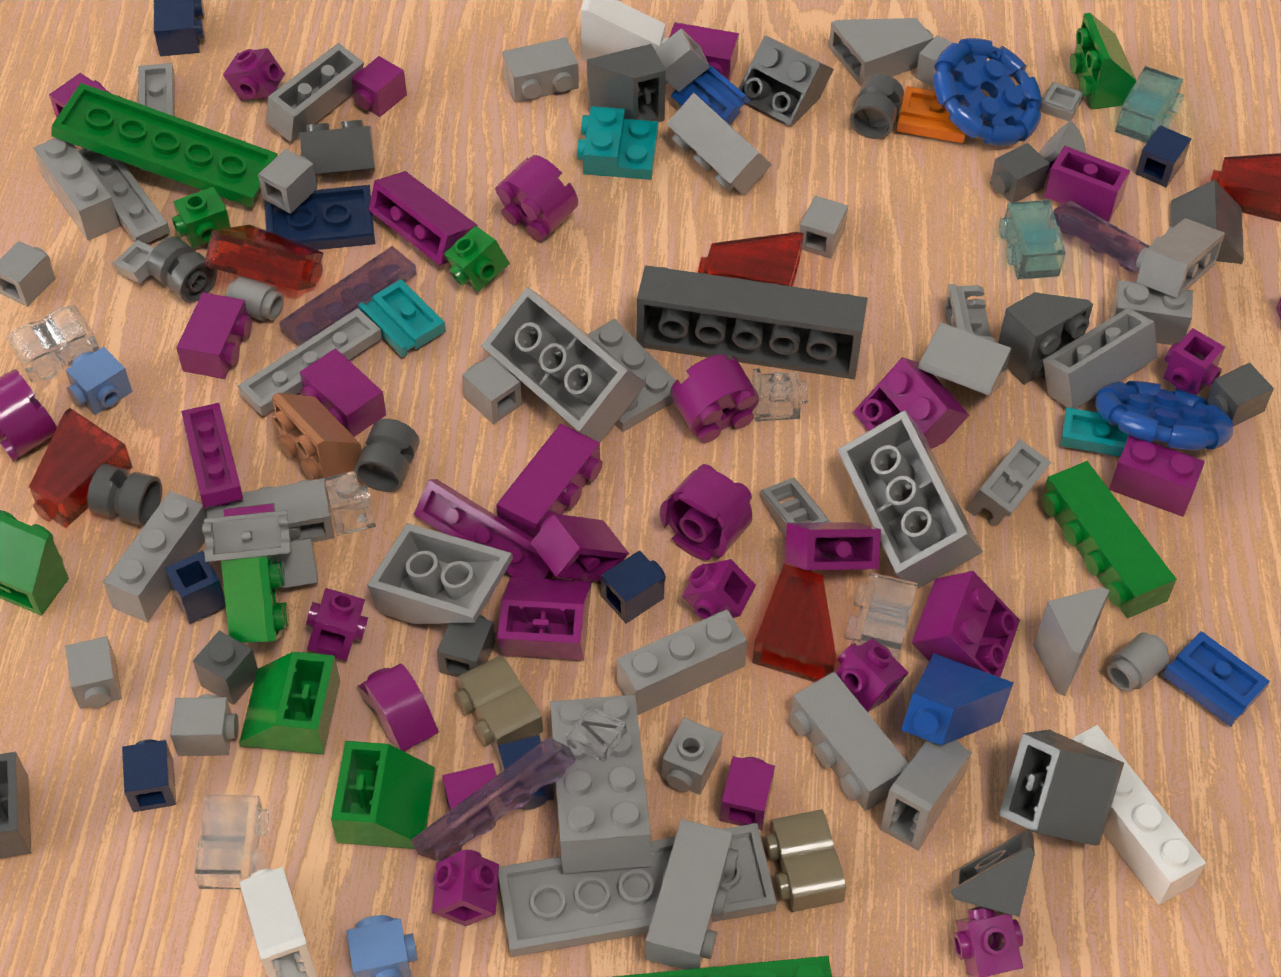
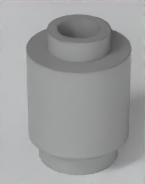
M244 275L231 281L226 291V297L245 300L248 316L261 321H266L267 319L275 320L283 307L284 296L282 293L277 292L276 287Z
M1148 633L1138 634L1111 658V664L1107 667L1110 679L1118 688L1126 692L1142 688L1169 664L1168 647L1156 635Z

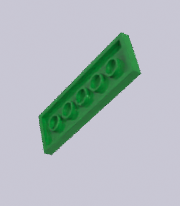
M83 83L79 84L51 126L52 137L200 190L214 187L220 197L250 208L253 207L261 192L258 174L278 156V153Z

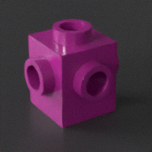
M264 48L258 50L247 49L237 53L223 73V76L242 101L268 98L278 89L277 86L285 76V73L269 49Z
M1192 328L1180 343L1175 342L1167 352L1164 362L1168 363L1163 379L1172 383L1178 389L1198 395L1205 386L1211 388L1214 379L1220 376L1222 369L1218 365L1225 346Z
M732 559L701 564L696 567L690 574V582L682 597L693 607L695 614L702 619L711 617L726 609L733 618L740 617L756 584Z
M325 588L321 604L312 602L306 626L313 627L307 650L325 655H335V658L347 661L353 640L362 641L368 617L361 616L365 599Z
M874 638L860 646L853 643L847 647L837 660L841 665L835 672L867 712L887 701L909 673L892 656L891 652Z
M460 850L455 855L437 862L433 878L432 913L463 926H469L495 915L499 864L483 858L479 852L474 850Z
M980 906L968 910L969 918L955 920L958 932L953 933L954 947L958 958L965 961L967 975L987 977L1023 968L1019 947L1023 946V934L1018 921L1012 919V915Z

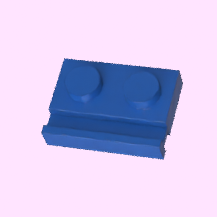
M710 64L706 71L680 92L675 89L670 95L682 106L695 93L729 125L740 114L741 111L739 109L745 102L748 104L751 101Z
M1202 631L1166 667L1162 675L1230 727L1266 690L1270 682Z

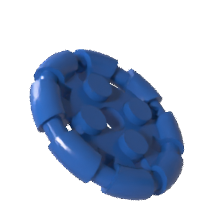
M981 38L961 39L958 44L952 43L940 53L934 66L937 71L933 76L934 90L940 106L946 108L950 114L948 118L959 130L973 139L979 137L984 140L985 144L993 146L1015 145L1019 140L1024 141L1033 134L1041 120L1039 110L1042 108V96L1035 77H1029L1025 71L1027 65L1016 54L1004 46L997 48L992 45V41ZM1011 78L1015 79V81L1018 83L1017 86H1015ZM981 89L987 91L990 96H985Z
M1119 381L1104 386L1096 396L1095 406L1100 416L1112 426H1119L1122 432L1149 443H1153V440L1168 443L1167 447L1193 451L1203 450L1204 448L1210 450L1223 446L1229 442L1233 435V423L1225 411L1214 404L1208 406L1205 398L1175 388L1174 392L1160 389L1161 384L1128 381L1125 384Z

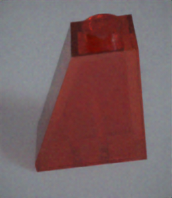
M1281 153L1224 157L1220 171L1213 169L1210 181L1215 179L1241 206L1242 213L1281 222Z
M249 224L213 230L204 266L299 291L315 287L316 283L320 280L323 272L321 262L324 252Z
M791 232L712 243L708 257L702 256L700 259L698 273L793 287L801 260L804 233Z
M67 409L29 485L35 501L33 504L35 511L44 520L50 522L53 519L64 528H67L89 508L87 500L89 486L93 475L102 464L107 463L126 468L127 470L133 468L126 445L73 409Z
M784 563L754 641L752 663L811 682H817L835 672L837 661L823 575L812 570H804Z

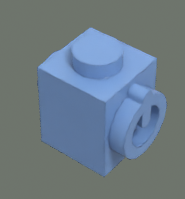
M105 347L100 348L94 353L85 352L79 355L73 361L71 367L66 369L70 386L67 387L69 395L78 406L84 404L94 415L107 407L113 406L120 399L133 392L126 369Z
M387 915L371 916L359 921L355 928L346 930L354 977H412L409 962L418 961L413 933L404 935L401 919L392 918Z

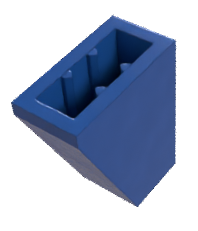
M933 654L912 694L901 731L942 746L998 723L1002 718L1014 682Z

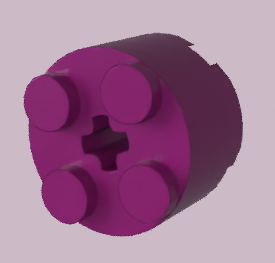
M532 155L530 158L523 160L495 187V191L504 205V208L501 210L503 217L514 226L521 223L527 227L529 234L537 241H542L578 207V197L571 183L564 186L558 178L562 172L550 161L538 155Z
M718 354L703 359L686 370L689 377L682 384L677 379L671 387L670 396L693 435L697 436L702 443L715 440L721 434V430L734 425L736 429L743 428L750 424L755 417L752 411L759 401V394L734 356H732L731 360H728L725 354Z
M16 369L0 376V439L4 436L6 438L0 444L14 462L59 431L47 410L41 405L35 393Z
M702 464L697 470L692 471L662 503L660 519L664 528L669 524L675 533L671 539L683 551L701 560H709L712 556H718V559L728 551L750 526L753 515L749 502L752 499V494L744 484L734 483L710 465Z

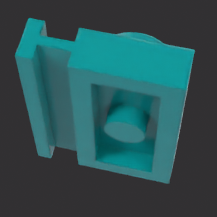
M402 279L373 295L370 302L358 304L359 310L381 329L382 337L402 358L407 355V351L411 348L418 349L446 332L445 322Z

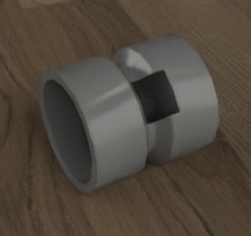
M873 74L867 77L861 85L858 98L850 116V122L854 130L860 135L871 139H881L888 136L893 129L897 113L903 101L904 90L902 85L889 75Z
M172 236L159 242L148 258V272L162 284L169 287L171 291L185 302L193 303L198 301L202 292L209 293L216 282V266L179 237Z
M380 419L376 421L365 442L367 446L363 448L355 465L354 471L357 478L366 486L377 491L395 492L399 490L403 485L409 470V464L412 462L420 443L419 436L415 430L398 420Z
M107 463L102 464L93 475L87 496L89 510L95 514L110 518L120 516V519L125 522L144 526L160 505L162 483L156 476L141 472L130 474V471L126 468Z

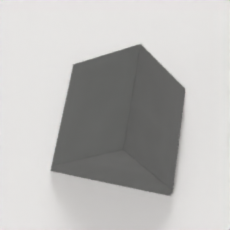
M1215 179L1171 200L1170 227L1176 226L1184 218L1222 231L1225 233L1216 261L1243 263L1242 208Z
M1029 829L1023 831L952 872L950 889L954 899L1019 917L1035 856L1034 836Z

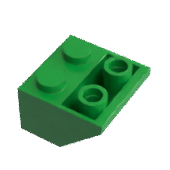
M1084 13L1081 28H1078L1076 31L1077 44L1075 53H1072L1070 56V68L1072 73L1077 75L1080 91L1083 92V97H1086L1091 110L1130 105L1136 78L1116 34L1093 14Z
M0 510V599L42 616L69 580L62 563L63 559L58 553L53 540L54 537L50 531L38 524L30 526L20 522L13 515L3 510Z
M275 555L221 560L229 636L239 642L276 641L284 634L283 630H286V627L290 625L287 602L280 603L279 588L285 586L283 561L276 562Z
M293 651L258 668L239 741L240 746L324 754L340 684L335 655Z
M345 741L331 816L337 843L424 849L436 772L435 767L390 744Z

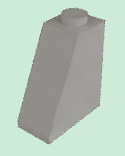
M917 18L835 20L831 22L829 48L861 86L863 81L873 74H884L893 77L917 68L919 53L934 38L931 32L925 29Z
M927 740L890 788L880 830L919 851L965 775L972 752L965 749L957 740L942 746Z

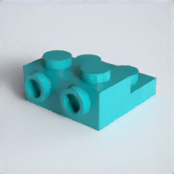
M591 106L590 115L582 116L581 135L586 136V139H579L577 146V160H583V174L652 180L658 137V121L625 119V109Z

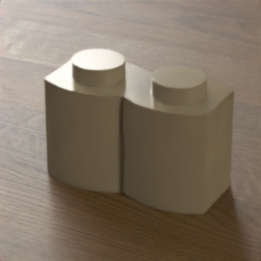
M502 655L457 676L459 690L454 692L456 701L465 715L471 713L476 719L477 723L474 724V727L484 746L491 744L498 753L497 745L533 737L543 732L542 716L537 706L520 684L513 669Z
M823 809L771 819V834L765 835V845L770 861L777 860L781 873L776 874V884L780 899H788L792 912L843 902L846 893L845 879Z

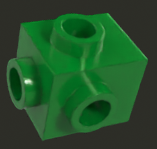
M214 187L173 201L177 216L172 217L175 230L180 238L183 236L187 238L192 248L232 234L227 209Z
M477 226L473 227L444 253L452 266L448 270L451 276L460 285L464 286L467 283L478 292L510 264L497 241Z

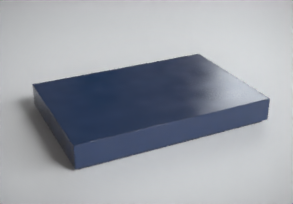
M370 185L315 190L291 214L265 200L268 254L375 244L373 214L368 210L371 200Z

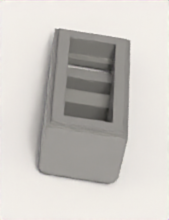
M795 478L760 491V497L785 538L787 523L831 522ZM792 496L795 497V498H793V499H791V500L785 501V502H783V503H779V501H782V500L787 499V498H789V497H792Z

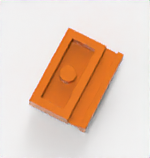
M906 86L897 132L963 144L965 140V133L948 118L950 114L945 107L940 106L935 91Z

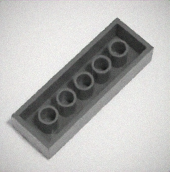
M645 265L637 296L636 341L643 348L707 358L718 354H725L728 360H731L732 356H734L741 363L855 380L868 298Z

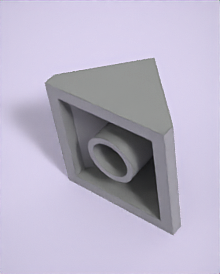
M940 322L919 363L918 369L990 395L1003 385L1011 348Z
M1104 587L1047 602L1034 647L1056 692L1060 695H1066L1094 635L1110 591Z

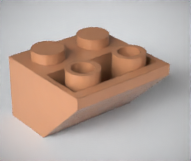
M277 393L272 396L275 410L272 418L281 436L278 438L279 446L289 458L294 456L300 462L301 469L309 480L324 478L326 491L355 473L354 468L362 452L361 444L316 397Z

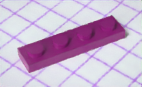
M215 403L181 411L203 508L224 506L233 501L242 500V490L220 404Z
M438 479L428 480L415 509V516L444 534L512 553L513 560L505 572L513 577L552 578V571L530 543L534 538Z

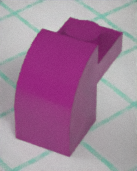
M402 663L391 669H379L371 673L367 681L358 685L363 700L377 712L388 740L396 748L405 751L439 733L422 692Z

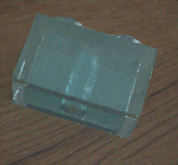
M1145 66L1121 107L1115 132L1147 143L1160 125L1169 129L1173 119V115L1170 114L1171 112L1178 113L1185 96L1180 93L1183 79Z
M1050 200L1008 203L1005 217L1000 218L999 233L1001 239H1006L1007 262L1009 266L1013 265L1017 280L1059 277L1066 252Z

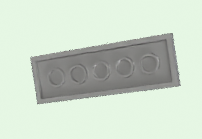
M758 824L724 829L733 832L732 849L739 850L733 877L725 875L721 889L728 891L722 918L714 916L712 922L776 911L777 902ZM676 837L651 841L652 866L563 874L562 858L560 856L499 867L498 879L511 957L648 933Z

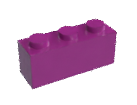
M406 171L374 181L368 210L440 266L449 263L444 253L473 227H478L476 223Z
M560 423L496 504L497 516L534 538L545 520L553 514L563 515L568 507L573 508L580 499L583 487L589 480L594 481L597 478L603 464L602 460H600V442Z

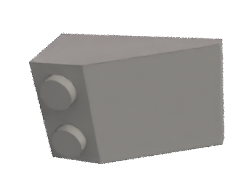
M406 523L367 586L380 614L412 624L475 623L513 560V555L510 552Z

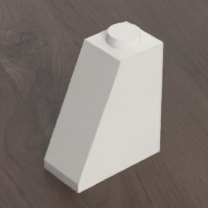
M583 0L581 7L582 61L652 44L654 49H656L669 39L665 38V23L618 0Z
M280 867L274 870L262 869L253 873L248 879L239 881L258 952L267 977H317L284 868Z

